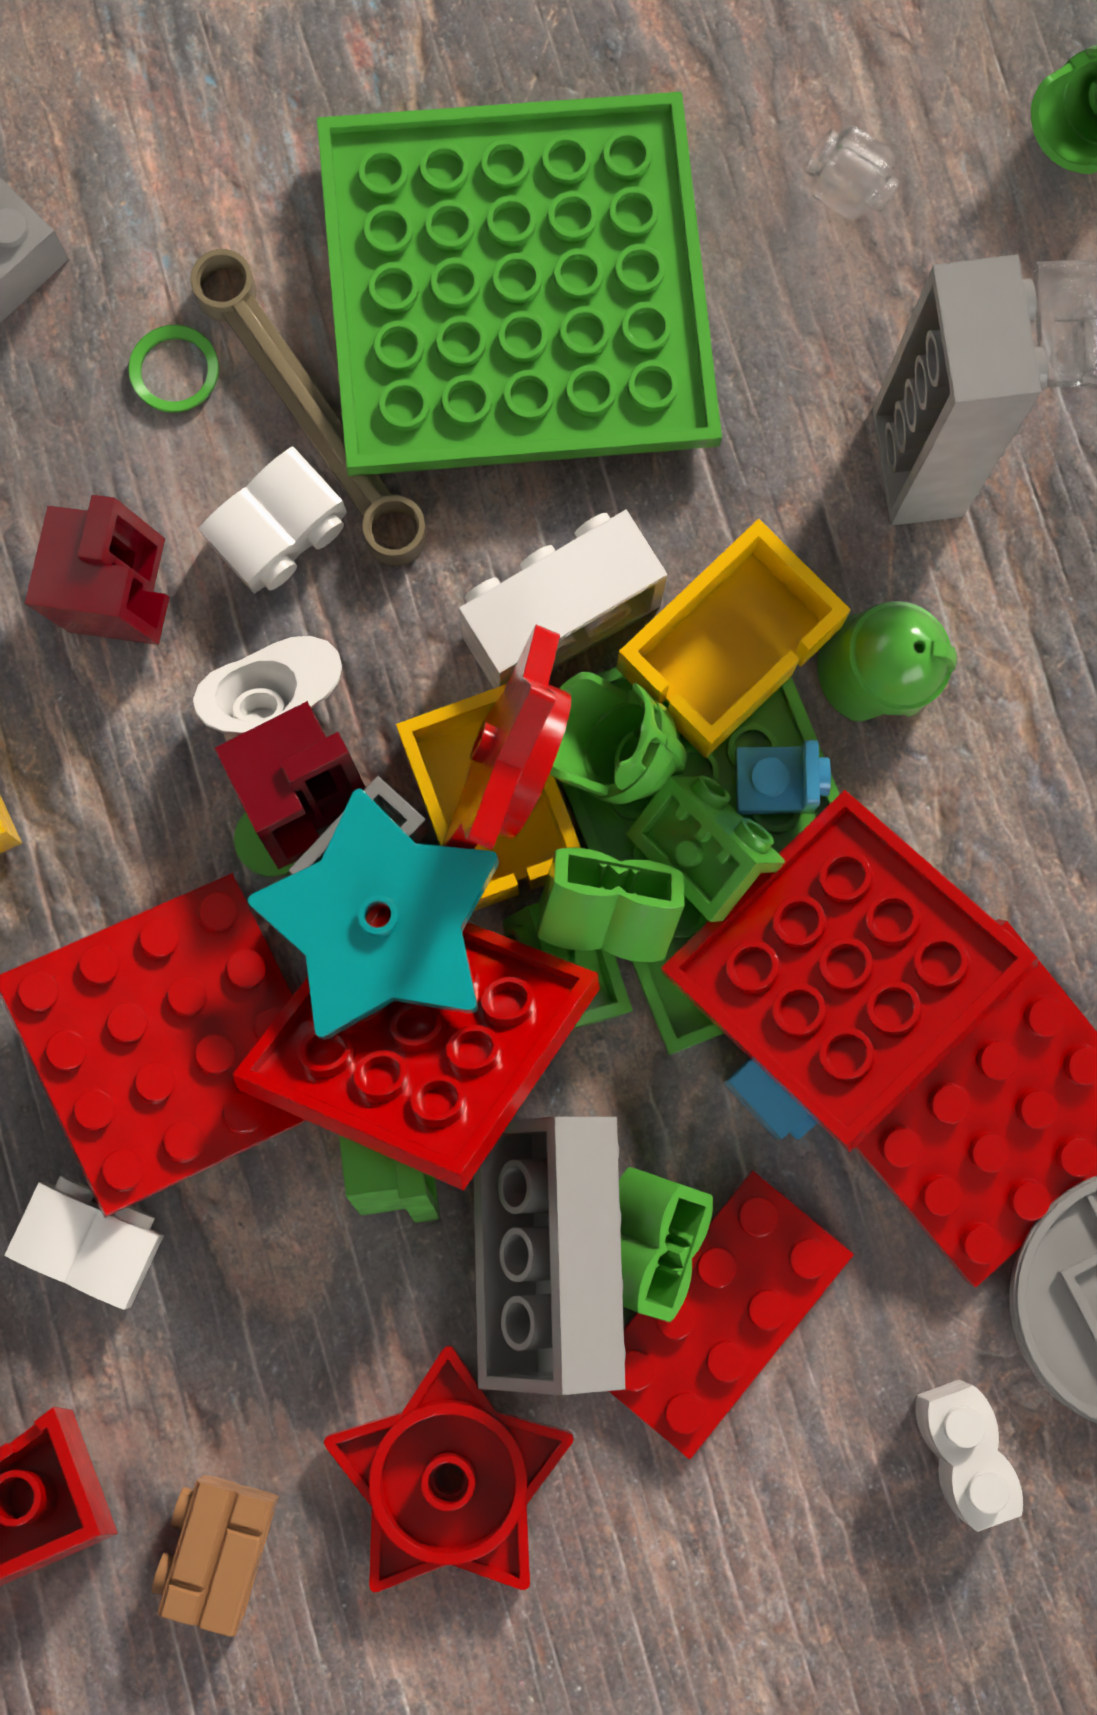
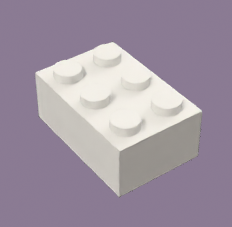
M627 509L612 518L607 513L591 518L575 531L577 537L575 540L556 551L552 545L540 548L521 562L520 568L522 571L502 583L499 582L498 578H491L477 585L466 594L464 599L467 603L459 607L463 639L493 688L508 683L535 624L560 634L552 668L553 671L661 607L667 573Z

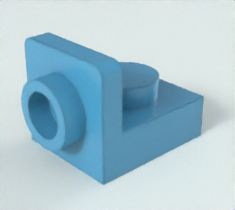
M805 740L802 746L737 747L735 750L736 812L739 815L813 814L820 804V796H829L831 788L829 757H819L818 740Z

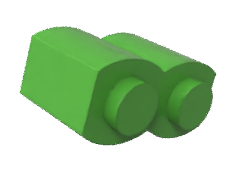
M585 848L556 849L539 902L537 937L549 944L564 949L589 951L601 948L614 956L629 961H662L666 957L684 908V873L671 866L649 860H625L620 862L607 854Z
M628 1167L619 1179L623 1307L671 1322L686 1298L692 1275V1257L702 1245L711 1222L713 1196Z

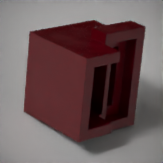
M91 495L88 510L47 505L24 604L69 633L159 645L170 597L165 593L153 591L165 538L114 497Z
M308 701L214 748L256 834L278 869L299 860L319 838L316 830L334 822L344 812L355 789H362L363 791L366 789L339 732L326 737Z

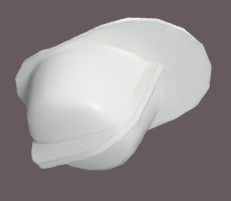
M313 636L290 637L273 643L239 661L210 672L198 684L193 697L196 715L206 726L223 733L227 742L308 701L312 709L326 699L339 682L342 671L339 652L328 641Z

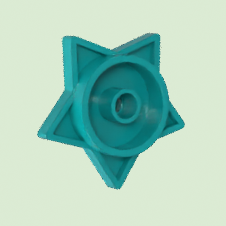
M355 789L322 860L253 893L248 897V903L261 917L306 956L314 1028L316 1035L320 1039L327 1040L395 1001L469 1014L475 1013L478 1010L462 931L495 873L499 860L497 854L493 851L416 844L365 791ZM382 906L390 908L391 918L385 926L376 928L366 922V918L372 910Z

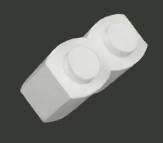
M291 447L263 468L246 488L237 492L218 507L198 529L208 544L255 594L265 586L268 590H274L287 581L297 568L294 560L300 553L312 545L316 549H321L334 540L344 527L341 519L346 515L347 511L342 499L294 447Z
M64 1176L59 1177L56 1185L48 1182H39L4 1256L39 1273L64 1282L108 1304L124 1310L130 1308L164 1237L163 1234L151 1229L155 1217L129 1206L104 1218L98 1204L91 1202L94 1195L90 1187Z
M956 1380L918 1394L915 1403L918 1427L929 1448L940 1458L938 1467L939 1482L942 1493L952 1511L977 1532L1022 1516L1023 1496L1021 1485L1009 1461L998 1451V1425L995 1414L985 1396L975 1386L962 1380Z

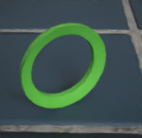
M166 325L150 331L139 340L130 356L129 377L135 392L147 405L162 412L179 413L199 406L211 395L218 381L219 362L215 349L203 334L187 326ZM180 339L196 345L203 352L208 364V373L204 385L192 397L182 401H165L154 396L145 387L142 379V365L146 355L154 346L167 340Z

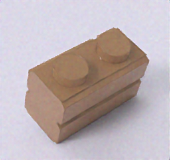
M205 1474L196 1480L194 1489L183 1487L171 1522L172 1527L182 1529L175 1555L163 1553L152 1585V1593L162 1595L157 1614L170 1620L188 1625H196L201 1629L235 1637L243 1623L279 1496Z

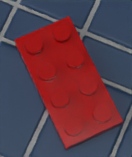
M750 1171L711 1219L706 1237L699 1250L692 1257V1275L689 1289L683 1305L674 1319L668 1322L636 1312L623 1328L626 1352L624 1362L625 1389L608 1392L690 1460L854 1254L756 1172Z

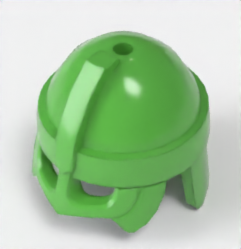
M1097 45L1077 53L1063 67L1048 75L1039 84L1031 103V124L1036 140L1043 152L1062 168L1081 174L1097 172Z
M892 601L872 606L863 612L848 616L842 628L819 649L817 671L823 693L832 707L848 719L862 722L883 714L912 717L919 713L942 693L950 679L951 673L956 669L958 660L957 652L951 646L946 631L931 613L912 603Z
M580 672L567 680L559 688L571 694V709L565 733L549 775L561 782L582 789L601 801L611 804H626L654 795L665 785L670 776L683 775L687 762V752L684 745L677 739L674 718L662 703L649 695L639 684L635 682L632 686L633 690L624 691L594 673Z

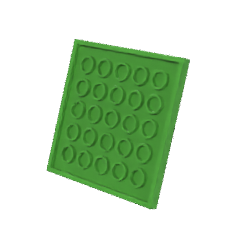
M682 92L317 117L348 476L720 446L722 433Z

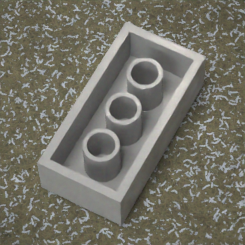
M617 1117L513 1119L473 1176L478 1389L551 1395H571L625 1389L624 1362L626 1352L623 1331Z

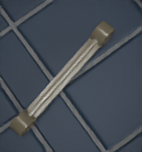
M215 249L202 255L194 264L190 278L199 307L212 319L227 321L363 516L362 528L370 553L380 562L394 566L404 565L416 559L423 551L427 539L425 519L421 509L407 497L392 495L378 474L348 476L343 423L257 302L256 285L248 262L239 253L228 249ZM222 269H231L239 272L245 278V284L237 297L229 301L217 302L203 295V284L212 273ZM402 512L416 521V535L406 547L387 549L375 542L372 534L375 522L387 513Z

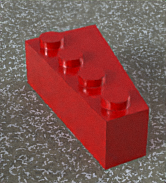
M52 1407L35 1420L33 1426L12 1442L5 1443L0 1447V1586L118 1534L72 1409Z

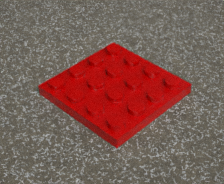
M844 790L779 853L785 860V863L777 872L761 873L723 921H708L661 967V970L672 984L850 1153L1038 966V958L850 793Z
M233 873L0 974V998L104 1218L307 1122V1120L238 1090L232 1075L292 997L289 987Z
M382 906L372 910L368 914L366 922L376 928L385 926L391 918L390 908ZM467 922L462 933L478 1010L475 1013L469 1014L395 1001L330 1039L322 1040L316 1035L314 1028L309 979L307 977L232 1075L238 1090L464 1191L600 990L598 973Z
M996 920L997 923L1031 951L1008 921ZM1039 959L1038 966L854 1148L963 1279L975 1288L1022 1246L1031 1227L1036 1220L1042 1218L1047 1213L1050 1204L1078 1183L1097 1175V1031Z

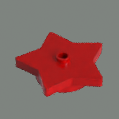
M535 624L503 694L479 728L470 754L471 764L467 780L442 846L475 849L479 844L492 850L498 835L513 839L521 831L532 813L555 762L571 709V694L549 685L560 639L559 633Z
M446 1345L442 1349L402 1412L333 1432L327 1435L323 1442L328 1452L372 1507L369 1588L373 1593L391 1588L447 1565L464 1569L519 1590L526 1591L530 1587L527 1504L572 1445L574 1437L572 1432L567 1429L496 1410L483 1389H478L477 1380L452 1345ZM454 1464L461 1469L463 1481L457 1488L446 1489L440 1485L437 1473L442 1466Z

